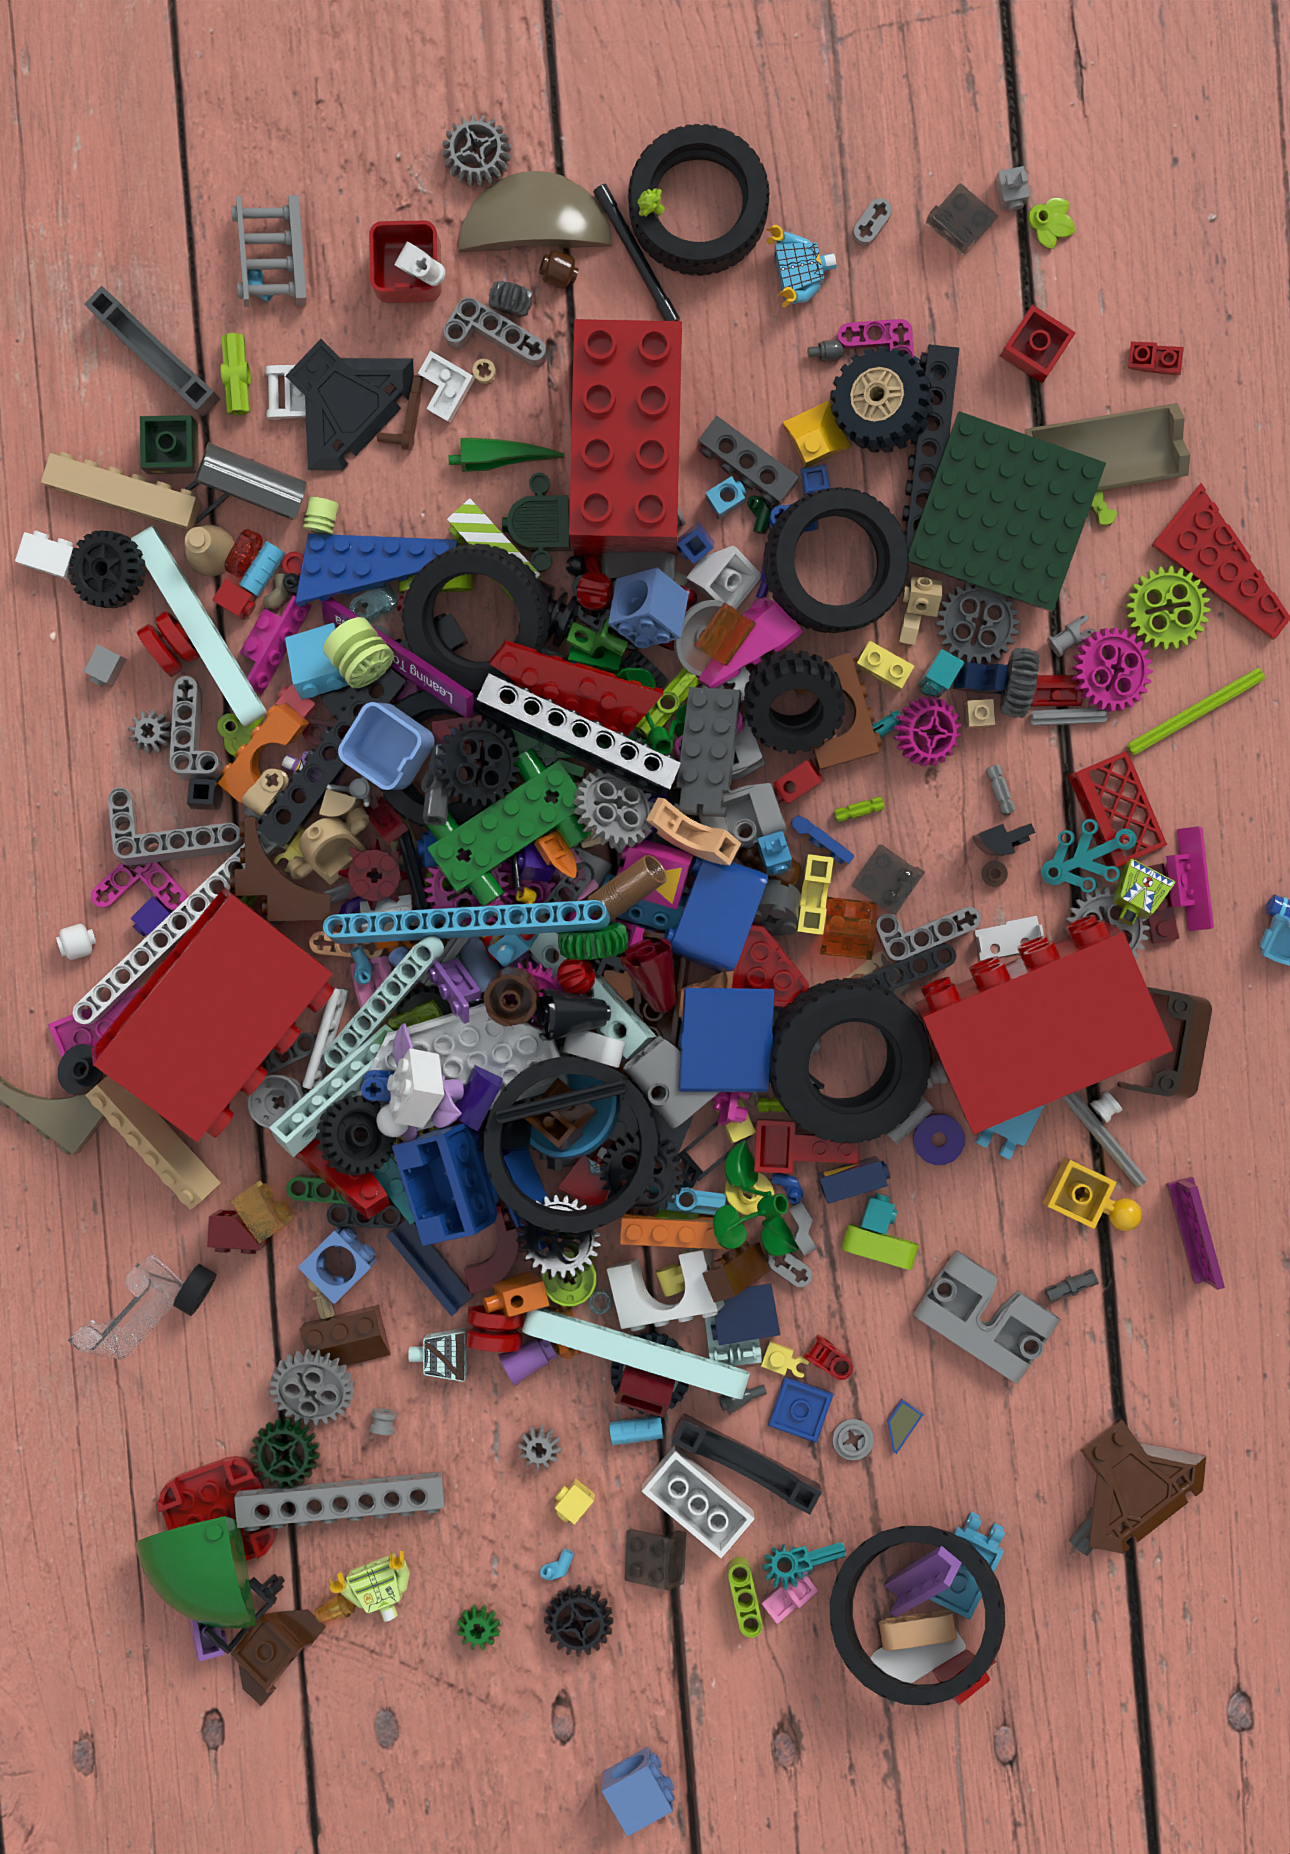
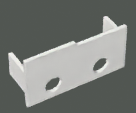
M1037 916L1007 921L1005 925L974 931L980 961L994 956L1002 957L1019 953L1017 947L1021 945L1020 941L1023 938L1031 940L1044 936L1042 924L1039 925ZM992 944L999 945L1000 951L997 954H993L990 951Z

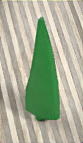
M460 438L461 454L448 455L449 465H462V472L489 471L501 466L522 462L564 458V453L523 442L487 438Z

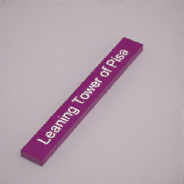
M331 597L329 600L322 601L323 620L328 624L334 623L336 628L350 619L359 617ZM372 625L378 633V637H381L394 652V659L390 665L392 668L466 719L473 715V693Z

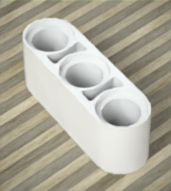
M584 1031L566 1036L562 1051L619 1068L626 1042L590 1031Z

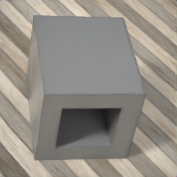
M97 644L83 672L91 675L89 680L101 687L105 683L113 686L127 659Z

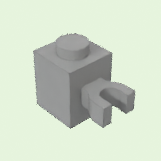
M1024 166L998 171L995 185L1000 210L1016 211L1026 205L1030 194Z

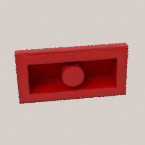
M1038 675L1031 706H1082L1081 695L1083 689H1075L1080 683L1079 680H1072V677L1075 675Z

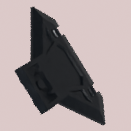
M320 339L285 377L305 396L308 470H343L349 464L344 459L348 452L351 451L357 456L401 409L396 403L402 395L409 400L414 377L412 358H340ZM391 383L395 388L388 395L384 389ZM339 439L342 445L335 450L331 445Z

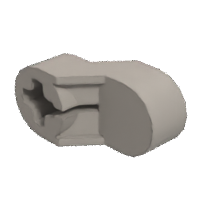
M801 1201L789 1208L798 1224L793 1238L804 1256L816 1250L817 1247L809 1235L813 1219Z

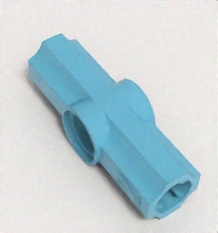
M649 1185L650 1192H659L656 1186ZM682 1188L679 1195L674 1194L676 1197L674 1203L667 1201L668 1207L666 1210L678 1211L683 1214L695 1213L714 1216L717 1209L725 1205L726 1196L722 1193ZM690 1195L693 1197L694 1203L690 1207H683L679 1203L682 1196Z

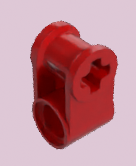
M817 1334L815 1337L816 1342L810 1351L805 1352L803 1356L813 1365L823 1369L838 1380L848 1379L853 1372L851 1358L826 1338ZM837 1361L847 1362V1370L844 1372L836 1371L834 1365Z

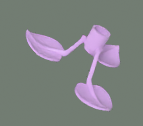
M406 1023L400 1026L393 1041V1057L397 1067L399 1060L404 1058L409 1048L413 1049ZM442 1075L444 1097L431 1115L435 1126L438 1128L449 1126L462 1114L452 1101L460 1100L463 1097L464 1088L460 1079L445 1080V1076ZM409 1126L408 1130L401 1135L403 1142L415 1140L417 1127Z

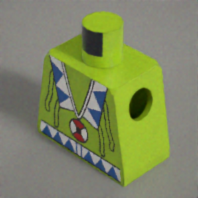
M1134 859L1127 861L1122 867L1113 899L1116 905L1124 908L1119 920L1126 925L1133 926L1137 916L1143 919L1151 916L1174 886L1175 881Z

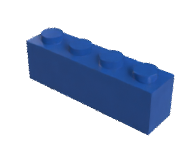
M529 1150L503 1151L504 1164L512 1180L524 1194L542 1204V1199L547 1195ZM507 1205L516 1228L525 1226L519 1221L521 1217ZM536 1231V1234H537V1235H540V1236L544 1235V1234H541L539 1231ZM544 1242L538 1243V1247L540 1250H543L546 1247H548V1245Z

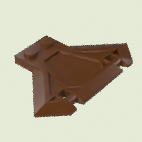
M1123 1420L1115 1422L1080 1449L1097 1473L1089 1547L1124 1554L1130 1549L1126 1542L1130 1537L1139 1542L1188 1503L1184 1496L1191 1491L1197 1496L1203 1491L1206 1465L1205 1455L1140 1443ZM1181 1477L1183 1483L1178 1486L1175 1481ZM1123 1523L1125 1528L1119 1532L1117 1526Z

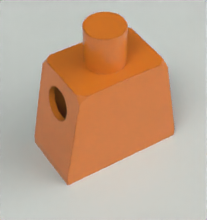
M530 1271L495 1283L493 1285L495 1295L483 1298V1304L487 1313L500 1310L508 1317L549 1306L544 1281Z

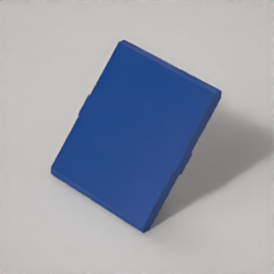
M685 988L682 1031H680L679 1039L681 1048L679 1092L768 1091L770 1053L773 1045L774 989Z

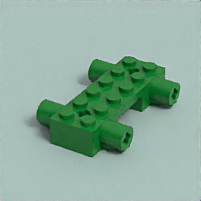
M533 748L517 756L520 758V761L514 763V766L520 769L518 774L524 781V784L507 794L504 799L498 800L495 804H492L461 826L457 824L449 811L446 824L442 826L426 824L437 842L427 848V852L457 895L469 887L481 906L489 905L504 894V891L491 872L498 868L502 862L541 836L544 837L557 829L567 846L572 849L592 835L589 831H583L586 827L585 824L578 823L577 821L580 817L574 814L575 809L578 807L573 804L577 797L574 793L578 789L559 761L546 769ZM547 794L555 795L557 803L553 804L551 801L547 803L545 801ZM459 852H468L470 854V861H459L457 859Z

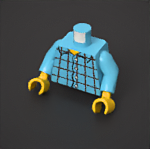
M778 225L767 228L766 231L771 232L773 235L766 239L767 244L778 243L775 245L774 255L782 288L778 296H783L784 300H786L781 304L782 307L786 308L791 303L808 302L823 285V271L837 268L834 253L820 256L817 243H811L809 239L785 232Z

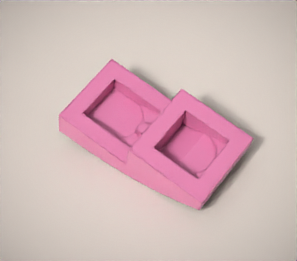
M804 1576L803 1580L796 1579L798 1585L795 1588L788 1582L787 1590H783L782 1583L759 1602L774 1623L778 1624L796 1607L800 1608L818 1592L807 1576Z

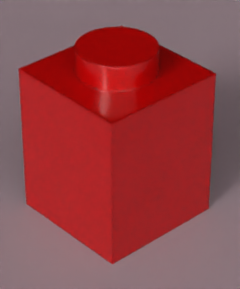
M226 578L212 601L242 620L245 616H250L256 606V603H254L256 598L252 594Z

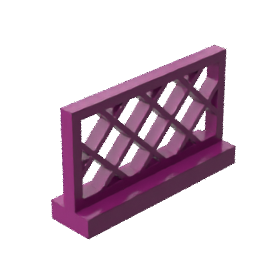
M1188 1177L1166 1183L1193 1282L1195 1284L1206 1282L1217 1290L1225 1288L1199 1190L1195 1185L1194 1178Z

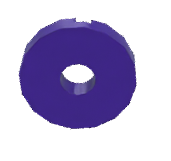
M933 1114L927 1116L915 1128L913 1133L914 1147L917 1154L924 1161L933 1165H946L953 1162L961 1154L965 1145V1135L961 1125L954 1118L945 1114ZM937 1132L944 1133L946 1141L942 1146H934L932 1143V1136Z

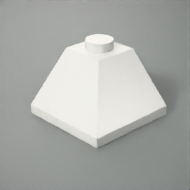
M732 545L702 557L686 578L708 599L725 602L734 609H737L761 579V573Z

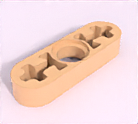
M324 931L316 932L310 938V948L316 954L352 957L350 952L342 951L340 944L335 943L336 952H332L334 946H324L323 950H320V946L316 945L315 941L319 940L321 935L324 936V940L332 941ZM354 943V947L360 946V943ZM363 949L368 959L378 958L385 951V949L376 950L374 955H371L370 950Z

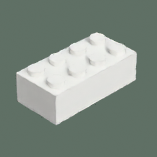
M676 1445L672 1447L642 1483V1492L720 1558L726 1554L755 1519L754 1511Z

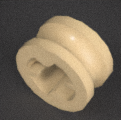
M479 359L473 365V375L476 377L477 382L485 385L494 381L496 369L493 362L488 359ZM484 366H489L488 369L491 374L488 377L486 374L484 378L480 377L481 374L478 369L480 367L484 369Z

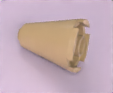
M203 525L194 527L185 536V557L188 564L196 572L205 576H218L223 574L233 564L236 558V544L232 536L220 526Z

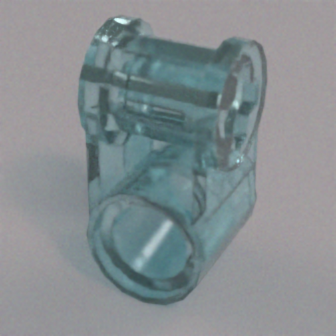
M386 582L385 586L369 589L354 598L350 603V610L370 622L381 614L394 609L398 605L399 598L389 582ZM362 605L363 608H366L367 613L362 615L358 611V606Z

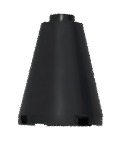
M543 988L539 991L543 993V996L539 997L536 1006L537 1026H542L543 1033H538L542 1041H551L603 1027L611 1018L610 1006L606 1005L604 1000L550 988Z

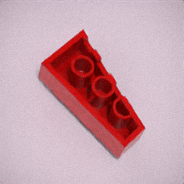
M316 1137L294 1156L301 1160L314 1174L316 1173L329 1187L343 1196L350 1205L367 1219L390 1206L387 1193L372 1172L362 1175H345V1173L337 1172L336 1168L328 1166L329 1161L323 1160L321 1157L324 1154L323 1150H318L317 1145L321 1143L320 1140H316Z

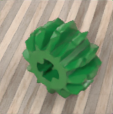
M474 1604L471 1607V1612L465 1609L462 1613L463 1618L458 1619L457 1625L460 1628L457 1630V1635L464 1636L462 1639L463 1645L471 1642V1650L475 1649L476 1644H479L481 1650H485L486 1643L493 1645L495 1643L494 1637L500 1634V1630L496 1628L500 1625V1619H493L496 1612L492 1610L487 1613L486 1605H483L481 1611H478L477 1606ZM475 1624H480V1628L483 1626V1630L478 1631V1627L474 1629Z

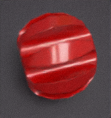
M588 572L582 575L577 587L579 604L589 610H601L607 607L612 595V582L610 578L601 572Z
M567 958L558 967L557 979L565 992L578 995L585 994L595 983V971L587 959L573 960Z

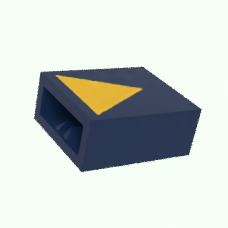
M876 1156L860 1160L858 1164L850 1163L817 1173L824 1198L828 1204L887 1187L886 1179L890 1178L887 1164L884 1161H880Z

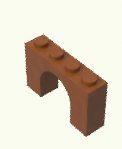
M851 652L823 660V663L828 661L833 666L834 671L838 673L843 694L852 703L854 720L851 728L845 734L831 740H825V744L819 748L816 746L811 747L818 771L875 755L880 752L878 747L882 746L880 735L873 731L871 724L875 722L872 708H867L864 698L868 697L864 682L860 683L857 673L861 672L860 666L856 665L858 659L852 658ZM795 689L797 697L812 693L805 689Z

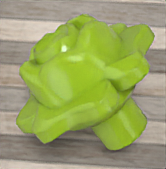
M655 188L652 191L648 189L641 194L637 202L640 207V216L644 215L646 217L649 213L653 212L660 216L664 212L665 207L660 204L661 189Z

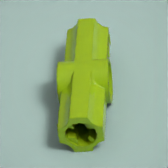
M227 333L221 336L223 351L221 378L226 390L227 413L229 415H246L251 413L248 386L251 385V373L249 363L246 360L245 336L243 334Z
M684 667L663 691L664 695L649 710L655 726L663 727L676 714L678 707L688 698L689 687H697L700 683L696 675L687 671ZM663 699H670L674 703V707L669 710L664 709L660 702ZM644 716L635 728L642 736L648 739L651 727Z

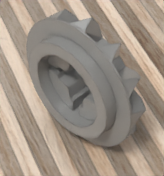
M856 1418L845 1419L836 1426L832 1436L836 1452L848 1460L864 1458L869 1454L874 1443V1436L866 1422ZM848 1430H851L855 1436H860L857 1439L858 1448H855L851 1442H846L849 1439Z

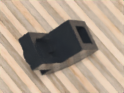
M215 761L207 762L204 770H211L215 766ZM222 775L215 780L189 779L187 804L190 809L219 810L223 792L218 782L221 780Z

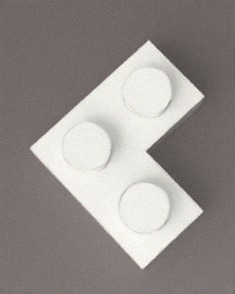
M430 351L418 374L439 387L426 409L451 423L476 377Z

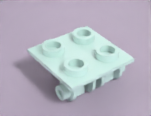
M714 1316L705 1318L709 1357L711 1360L731 1366L762 1363L759 1339L719 1345L718 1340L713 1341L711 1325L715 1324Z

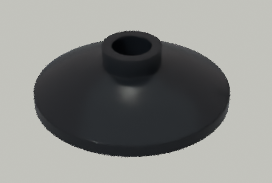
M78 1044L71 1047L62 1056L58 1066V1080L62 1088L68 1093L74 1095L86 1094L100 1082L103 1072L93 1065V1046Z

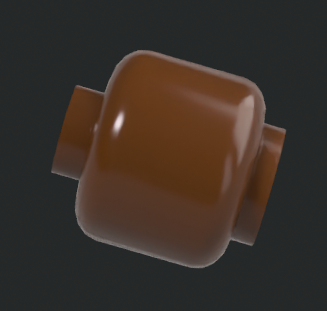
M553 250L549 255L545 254L543 256L539 274L542 275L544 283L564 289L568 286L569 282L574 284L579 269L575 267L574 257Z

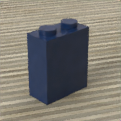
M772 1283L749 1286L735 1297L725 1299V1305L714 1316L715 1324L711 1325L713 1341L718 1340L719 1345L779 1336L780 1329Z

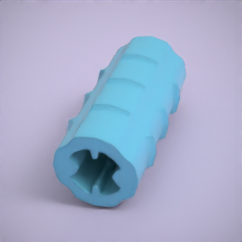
M266 541L261 550L258 551L254 561L251 562L252 564L247 572H245L239 585L259 597L286 553Z
M659 1416L609 1422L612 1446L663 1439L662 1422Z

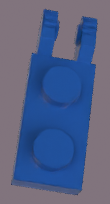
M802 815L795 816L793 821H791V825H793L798 833H808L811 835L809 841L818 848L822 849L825 846L831 850L832 853L829 856L841 865L844 861L849 864L853 860L854 854L808 819H804Z

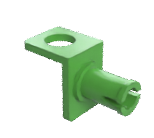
M609 618L605 620L597 633L574 622L566 639V643L591 656L597 647L600 648L601 646L622 656L628 645V641L608 632ZM581 632L585 634L587 642L580 643L577 641L575 633Z

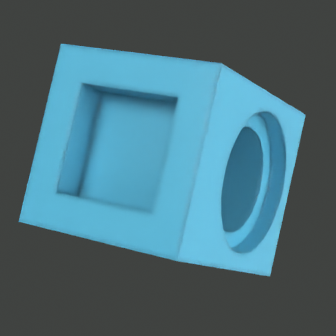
M731 476L707 491L705 498L718 519L744 504V495L747 492L739 480L735 482ZM724 491H730L734 494L735 498L731 502H725L721 499L720 495Z

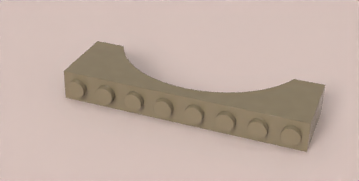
M0 1076V1105L5 1108L11 1107L17 1112L16 1116L21 1121L27 1124L32 1123L38 1128L37 1132L46 1139L52 1138L58 1143L57 1147L68 1155L70 1153L73 1155L80 1153L106 1119L91 1104V1101L85 1096L86 1094L68 1098L37 1096L15 1087Z

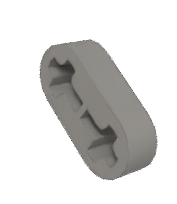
M883 198L873 200L858 220L853 231V238L857 244L861 246L870 245L886 225L892 212V207L887 200ZM880 207H883L885 209V216L880 214L879 217L876 220H874L873 217L876 211L874 208L879 209ZM868 224H870V237L866 235L862 238L859 229L865 230Z
M787 1253L784 1256L785 1262L789 1264L788 1267L781 1263L778 1266L774 1265V1256L768 1255L770 1267L793 1285L804 1287L811 1282L812 1272L810 1267L792 1253ZM792 1267L798 1271L805 1269L807 1278L805 1280L802 1278L798 1281L795 1280L796 1274L791 1271Z

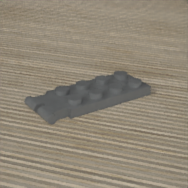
M689 687L680 756L681 764L677 780V788L681 790L680 804L675 803L674 805L684 815H698L699 807H703V816L727 817V807H723L724 793H730L742 695L740 690Z

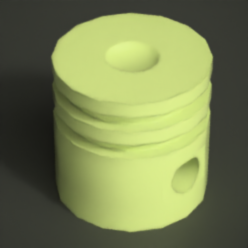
M309 497L308 508L305 513L307 518H304L306 524H303V529L318 534L333 535L334 531L331 529L335 528L333 523L336 522L339 504L324 498Z

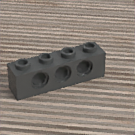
M717 415L698 439L699 451L702 455L710 460L712 457L721 463L719 466L730 475L735 473L741 478L740 482L750 490L755 488L762 494L760 497L769 505L773 506L774 503L777 506L781 505L798 483L799 477ZM722 443H729L732 445L733 450L730 453H723L720 451L719 446ZM743 458H749L753 461L754 465L749 469H745L740 466L739 462ZM764 473H769L773 476L774 481L771 484H764L760 480V476Z

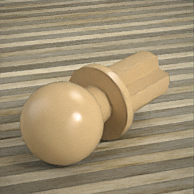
M308 1278V1287L316 1293V1296L311 1298L316 1302L320 1319L333 1317L335 1312L332 1302Z

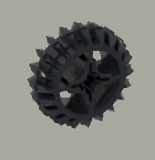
M579 1584L575 1592H573L571 1586H568L567 1594L560 1590L557 1593L558 1599L553 1597L550 1599L552 1606L546 1607L545 1612L548 1616L544 1617V1623L548 1625L545 1632L546 1634H552L550 1637L551 1643L559 1641L557 1644L558 1651L565 1646L567 1647V1655L571 1654V1650H576V1656L579 1657L581 1650H585V1653L589 1656L591 1654V1647L598 1651L600 1650L599 1642L607 1643L606 1635H611L612 1628L609 1625L613 1624L614 1619L609 1616L612 1614V1608L605 1607L608 1604L607 1598L599 1600L601 1596L600 1591L592 1595V1587L588 1586L586 1592L581 1591L582 1586ZM579 1603L587 1604L593 1609H583ZM570 1604L571 1614L558 1622L559 1613ZM575 1612L577 1617H579L581 1621L583 1620L582 1628L578 1621L575 1620ZM600 1619L597 1630L588 1636L587 1627ZM566 1632H574L578 1638L571 1637Z

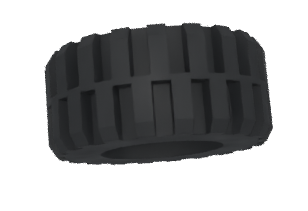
M793 650L785 651V655L781 656L776 653L770 656V661L763 660L758 664V671L753 670L749 675V681L744 689L746 718L755 738H760L761 743L766 747L772 745L775 751L782 752L783 750H788V754H796L798 750H803V753L809 752L811 747L816 746L819 748L824 745L826 738L831 740L836 734L835 729H839L843 723L842 717L845 715L846 709L838 673L834 671L833 666L828 661L823 663L821 656L813 654L811 657L808 651L802 650L799 651V654H793ZM791 689H805L818 697L813 707L798 715H784L770 707L778 695Z

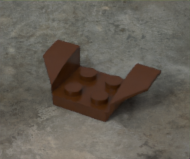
M309 1610L280 1611L263 1614L256 1622L257 1626L250 1629L231 1653V1656L239 1665L243 1690L260 1706H263L275 1691L276 1687L273 1684L303 1647L312 1645L326 1628Z

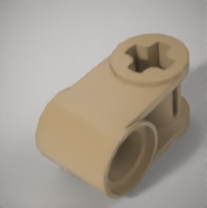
M266 770L245 793L241 802L258 816L262 817L266 811L270 812L275 805L274 799L279 792L287 789L289 785L288 775L282 770ZM272 776L277 777L278 786L272 785Z

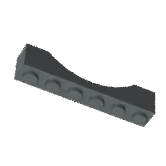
M103 286L84 304L202 417L220 400L217 394L168 350Z

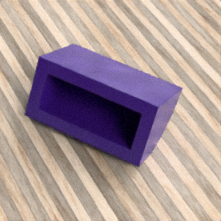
M474 1065L463 1086L464 1094L462 1099L455 1102V1106L462 1113L458 1119L465 1125L478 1131L501 1087L503 1078Z

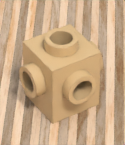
M911 577L910 586L904 587L902 602H907L906 613L937 617L942 597V581L932 580L927 577Z

